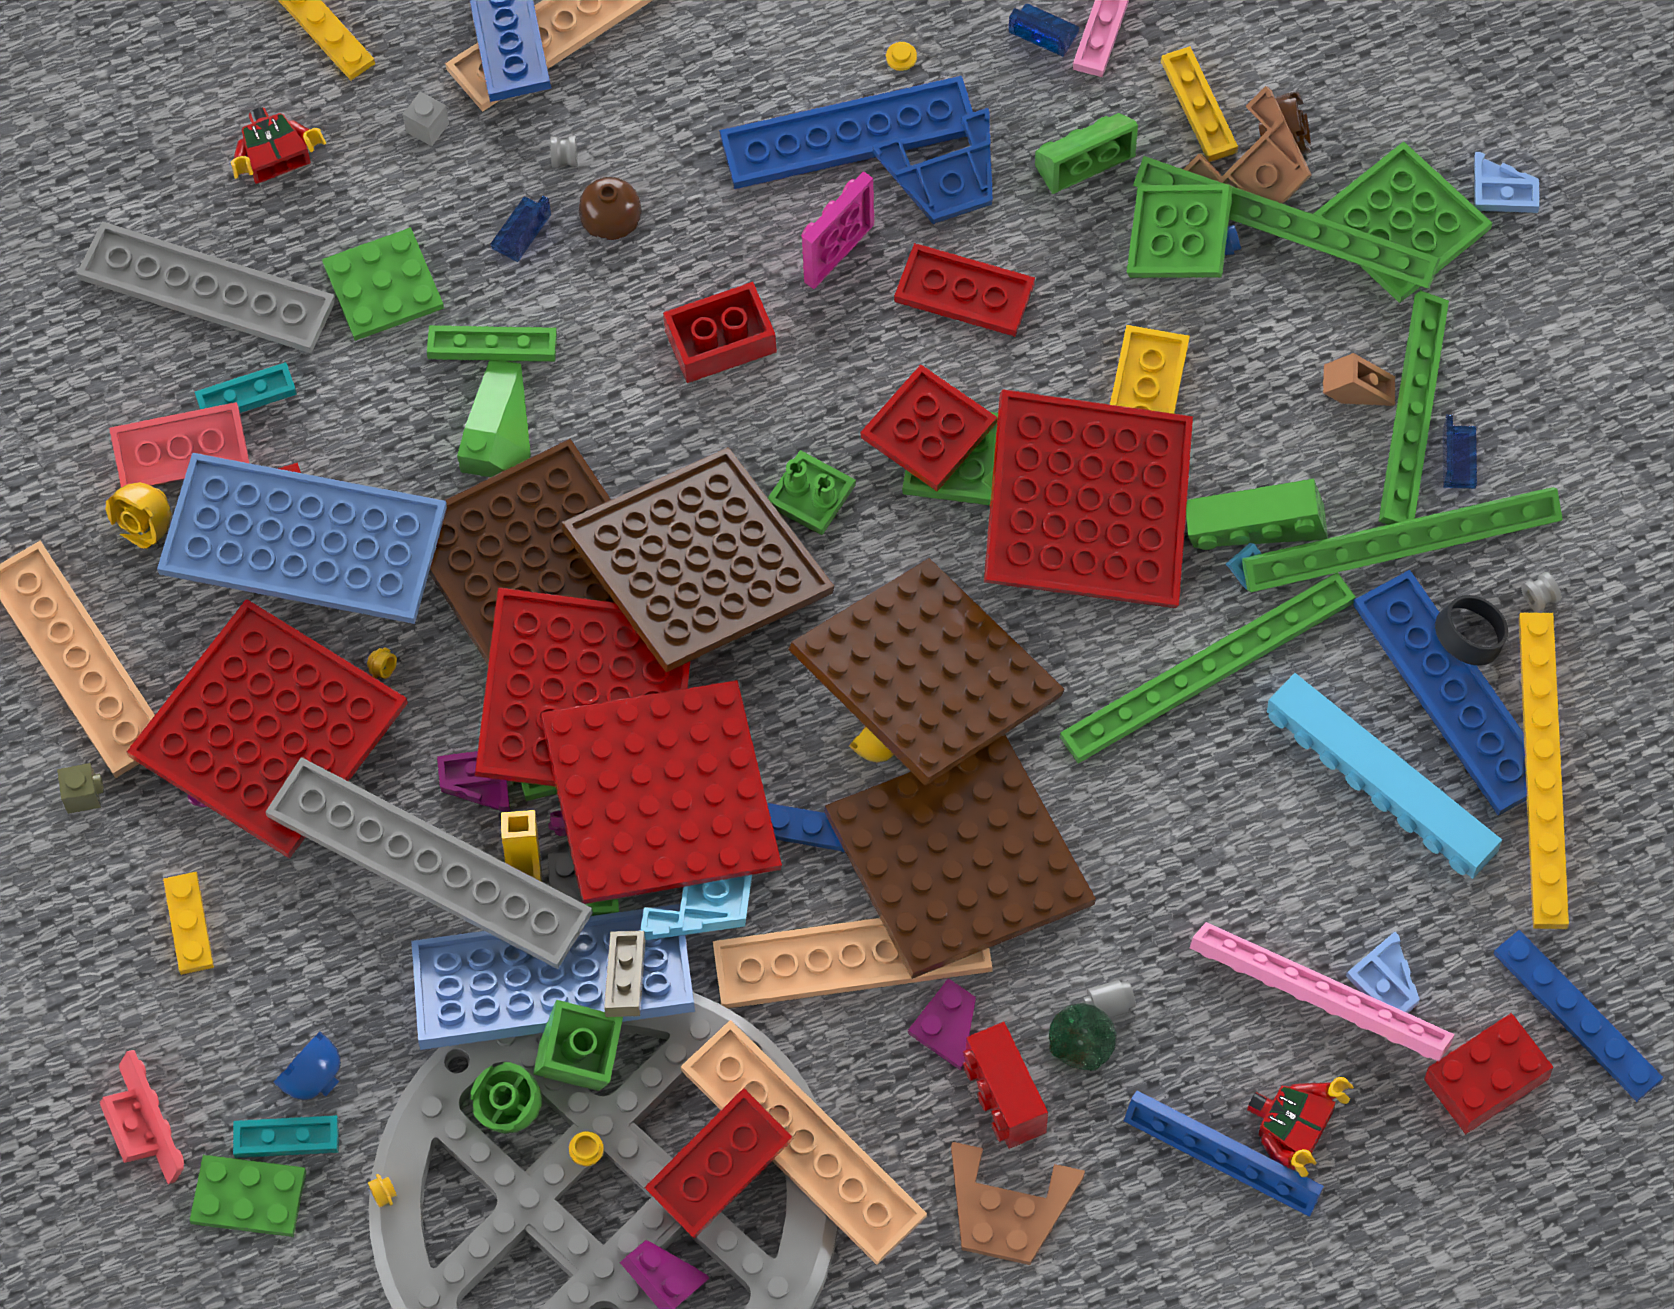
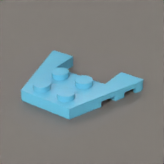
M752 875L683 887L680 911L644 907L641 931L644 930L645 939L651 940L745 927Z

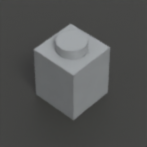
M421 91L402 114L406 133L430 146H433L449 125L446 105Z

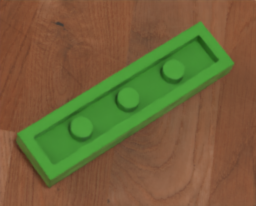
M429 325L428 359L555 362L557 328Z

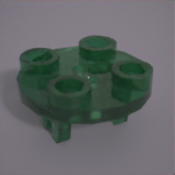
M1084 1003L1068 1005L1056 1014L1050 1024V1052L1054 1057L1059 1058L1072 1068L1095 1071L1109 1060L1116 1048L1117 1034L1114 1023L1104 1011L1094 1005Z

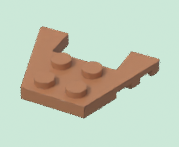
M1265 86L1245 106L1267 128V131L1223 176L1202 154H1198L1183 170L1224 184H1230V186L1284 204L1312 175L1272 90Z
M952 1142L951 1153L962 1250L1031 1265L1052 1231L1053 1226L1083 1181L1085 1171L1054 1164L1046 1198L976 1183L983 1148Z

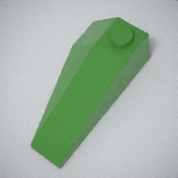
M489 360L464 428L457 455L460 471L485 477H493L529 459L531 456L522 366L520 363Z

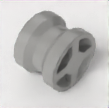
M576 135L569 136L567 139L551 136L552 168H559L562 164L578 167Z
M1548 572L1538 575V579L1534 582L1527 581L1521 585L1523 597L1536 613L1544 610L1546 604H1555L1562 599L1557 582Z

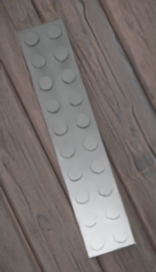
M302 757L266 810L268 818L556 969H559L593 913L591 907Z

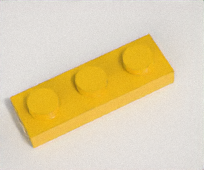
M197 872L164 878L180 974L183 975L214 968Z

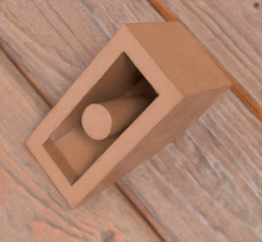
M1352 353L1324 364L1323 393L1342 404L1394 406L1395 376Z

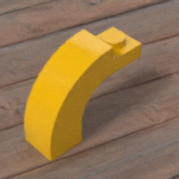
M535 810L501 813V832L505 863L542 882L541 856Z

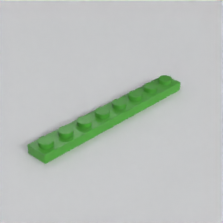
M1421 290L1414 298L1378 522L1387 525L1415 519L1449 300Z

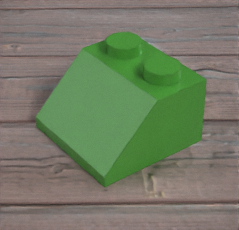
M556 1000L539 1043L533 1075L600 1091L610 1083L623 1017H606L603 1011Z

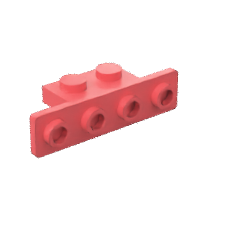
M135 1050L127 1051L119 1064V1069L128 1091L105 1096L99 1104L124 1163L156 1155L167 1183H174L184 1168L183 1155L179 1149H176L173 1143L169 1122L163 1119L160 1112L158 1096L149 1086L144 1063L138 1059Z

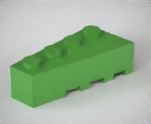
M1314 479L1187 500L1186 519L1188 536L1194 548L1210 550L1217 546L1248 545L1249 543L1264 544L1328 539L1325 507Z

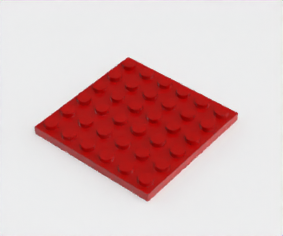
M1003 389L999 397L984 583L1177 608L1180 599L1193 416Z
M498 588L474 776L556 787L541 721L542 712L687 689L690 661L665 672L616 603Z
M246 599L126 752L131 759L290 859L306 837L268 818L266 810L300 758L302 757L349 782L406 707L408 701L400 693Z
M738 680L541 713L542 726L583 904L781 870L780 854Z

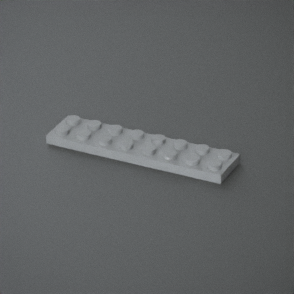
M103 221L76 273L79 280L311 354L336 302L334 294Z

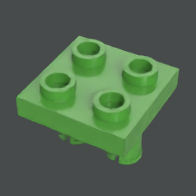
M800 450L796 457L786 464V472L768 499L779 513L823 535L856 486V480Z

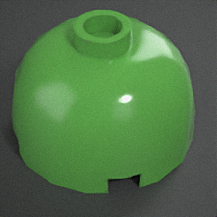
M503 1062L504 1064L486 1068L476 1078L471 1090L470 1099L473 1100L474 1116L485 1127L504 1134L517 1133L527 1128L537 1118L542 1106V1092L537 1080L525 1068L511 1062Z

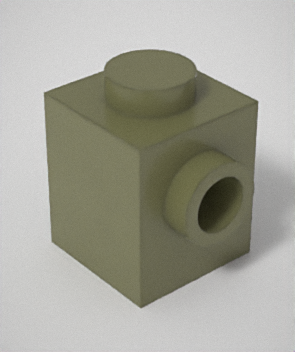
M90 763L57 769L61 800L68 814L101 808L99 794L104 793L101 774H95Z

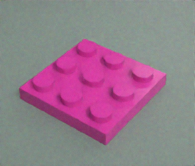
M864 171L856 179H851L845 185L839 198L836 201H830L825 206L822 216L815 223H809L802 232L804 283L813 289L823 281L874 226L873 178Z

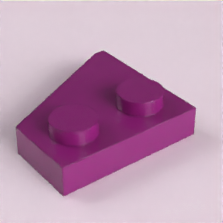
M477 751L437 756L441 792L502 812H511L507 780L474 776Z
M948 978L910 1026L908 1034L961 1071L963 1069L962 1063L965 1062L963 1051L966 1050V1037L970 1036L976 997Z
M645 1240L620 1262L659 1309H675L709 1279L708 1275L648 1240Z

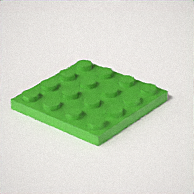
M1404 141L1313 213V215L1438 257L1440 261L1435 274L1485 235L1492 227V222ZM1359 265L1399 303L1421 287Z

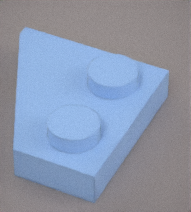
M1475 152L1474 206L1479 211L1538 213L1539 179L1527 173H1520L1514 167L1502 163L1500 166L1485 159L1484 153Z
M1396 932L1391 934L1347 972L1346 977L1360 992L1401 1011L1409 1013L1419 1003L1420 999L1415 984L1412 983L1410 977V968L1407 960L1404 959L1400 938Z

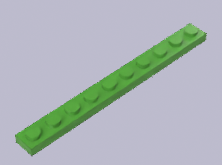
M1143 156L1133 186L1211 185L1224 183ZM1231 186L1233 192L1229 220L1430 289L1440 258Z
M1550 487L1242 558L1247 590L1255 592L1562 521L1558 489Z
M1337 572L1060 732V739L1079 764L1352 605L1356 597Z

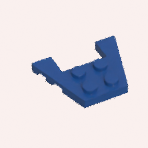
M988 108L961 116V123L970 143L969 147L915 165H910L900 137L873 145L874 155L932 224L992 205L990 112Z

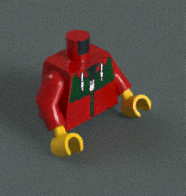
M263 107L252 110L249 113V119L252 124L242 128L243 138L237 142L234 158L231 161L234 178L237 179L240 174L249 173V176H253L255 184L310 164L308 149L310 152H313L314 146L317 144H326L319 128L308 129L294 120L288 121L282 113L269 117L266 109Z
M1338 1077L1328 1083L1292 1084L1289 1087L1281 1086L1274 1100L1255 1092L1247 1107V1111L1263 1118L1258 1136L1261 1137V1144L1269 1157L1290 1169H1296L1301 1177L1308 1176L1309 1173L1305 1166L1308 1163L1317 1164L1312 1156V1152L1334 1112L1336 1102L1332 1100L1337 1098L1340 1103L1347 1104L1350 1098L1345 1093H1342V1091L1348 1088L1353 1089V1085L1346 1078Z

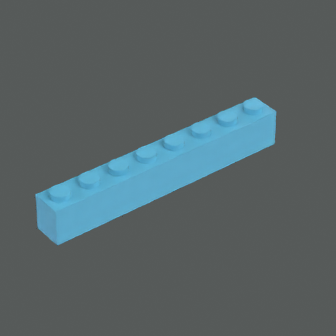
M1296 673L1269 699L1267 713H1269V719L1279 728L1286 727L1295 734L1294 738L1300 746L1305 749L1311 747L1320 755L1321 762L1331 770L1337 768L1345 775L1347 783L1357 791L1362 789L1369 794L1372 803L1383 812L1388 810L1395 815L1398 824L1405 831L1417 833L1423 838L1424 845L1431 852L1443 854L1450 860V866L1460 875L1467 874L1473 879L1499 851L1502 842L1500 837Z

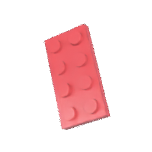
M237 402L109 428L121 487L138 482L156 486L184 480L192 453L250 463Z

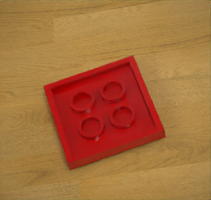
M920 364L860 434L861 439L935 491H938L997 424V416Z

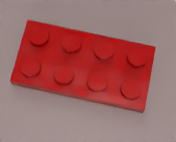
M914 243L896 289L894 302L1016 337L1035 285V277Z
M743 1088L644 1188L695 1239L794 1138Z

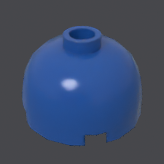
M319 1031L273 1083L284 1093L295 1099L309 1100L320 1092L326 1097L339 1082L335 1078L341 1066V1058L337 1048Z

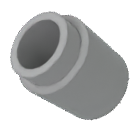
M1115 980L1088 988V996L1083 997L1088 1017L1094 1016L1097 1022L1129 1013L1130 1008L1136 1007L1134 993L1129 981L1120 982V980Z

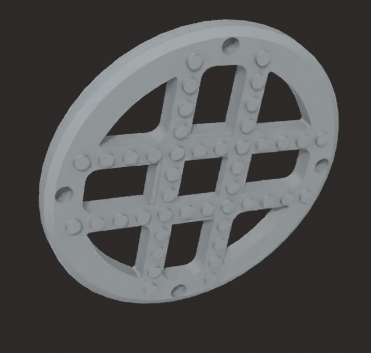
M694 992L695 1012L622 1022L620 1033L666 1039L667 1041L615 1092L607 1096H598L584 1087L533 1075L539 1043L543 1033L439 1047L420 1067L401 1094L384 1129L371 1175V1181L376 1179V1174H379L382 1179L389 1177L397 1196L391 1198L392 1206L386 1204L380 1208L371 1190L369 1196L370 1239L375 1265L386 1298L392 1309H459L462 1299L527 1236L571 1277L540 1309H601L605 1307L612 1309H659L620 1262L645 1240L666 1250L685 1231L748 1290L751 1295L750 1301L744 1309H813L824 1287L830 1269L839 1227L785 1174L787 1188L786 1216L776 1258L769 1257L722 1212L694 1239L644 1188L673 1158L642 1131L638 1125L687 1077L681 1071V1066L730 1020L816 1104L817 1102L807 1083L788 1057L765 1034L743 1017L721 1004ZM455 1060H465L469 1064L463 1072L452 1073L449 1071L451 1063ZM503 1062H511L525 1068L537 1080L542 1092V1100L571 1126L526 1171L519 1167L461 1111L462 1104L471 1095L476 1078L486 1068L504 1064ZM585 1131L597 1134L603 1142V1155L607 1156L651 1197L604 1245L557 1202L592 1167L576 1164L569 1154L571 1139L576 1134ZM440 1145L496 1197L497 1205L494 1211L436 1268H432L424 1236L423 1201L432 1154L435 1146Z

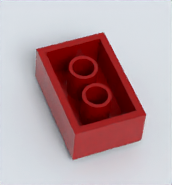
M754 282L663 312L665 332L686 383L777 353L776 334Z
M1511 1012L1441 1058L1439 1062L1437 1061L1429 1066L1424 1081L1466 1135L1549 1080L1553 1065Z
M1003 1021L966 1037V1050L963 1051L965 1062L962 1063L969 1081L976 1080L980 1092H977V1097L985 1112L990 1110L994 1122L991 1125L999 1142L1005 1140L1008 1149H1011L1046 1134L1048 1111L1005 1022Z

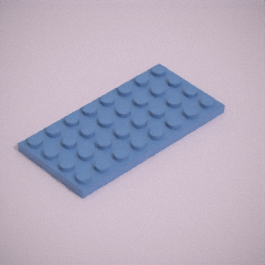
M192 453L157 570L159 575L415 624L446 513L447 503L444 500Z
M681 904L653 908L680 911ZM644 909L590 916L559 969L486 931L411 941L420 1050L543 1033L556 1000L605 1012L610 932L641 931ZM685 935L646 940L640 1016L623 1017L622 1022L695 1012Z

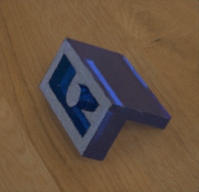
M1025 4L1021 10L1014 8L1009 16V33L1062 57L1066 54L1080 29L1079 26L1030 4Z
M524 196L490 243L491 249L518 262L551 216L549 198L542 196L537 203Z
M1446 414L1443 426V488L1476 489V426L1453 425V415Z

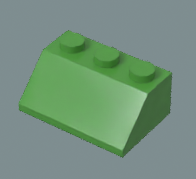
M1120 113L1110 117H1102L1089 127L1082 130H1073L1066 137L1056 142L1043 144L1035 151V167L1052 194H1055L1135 157L1138 124L1135 120Z

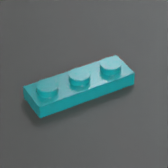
M286 362L194 392L200 409L237 402L240 413L297 395Z
M337 1115L233 1121V1155L235 1158L339 1153V1119Z

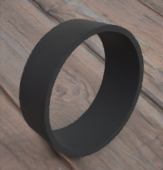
M1474 595L1457 597L1437 615L1435 621L1436 635L1442 646L1456 659L1471 665H1487L1493 662L1499 656L1508 637V625L1499 609L1489 601ZM1452 609H1467L1485 618L1496 632L1498 645L1483 647L1466 640L1457 631L1452 622Z

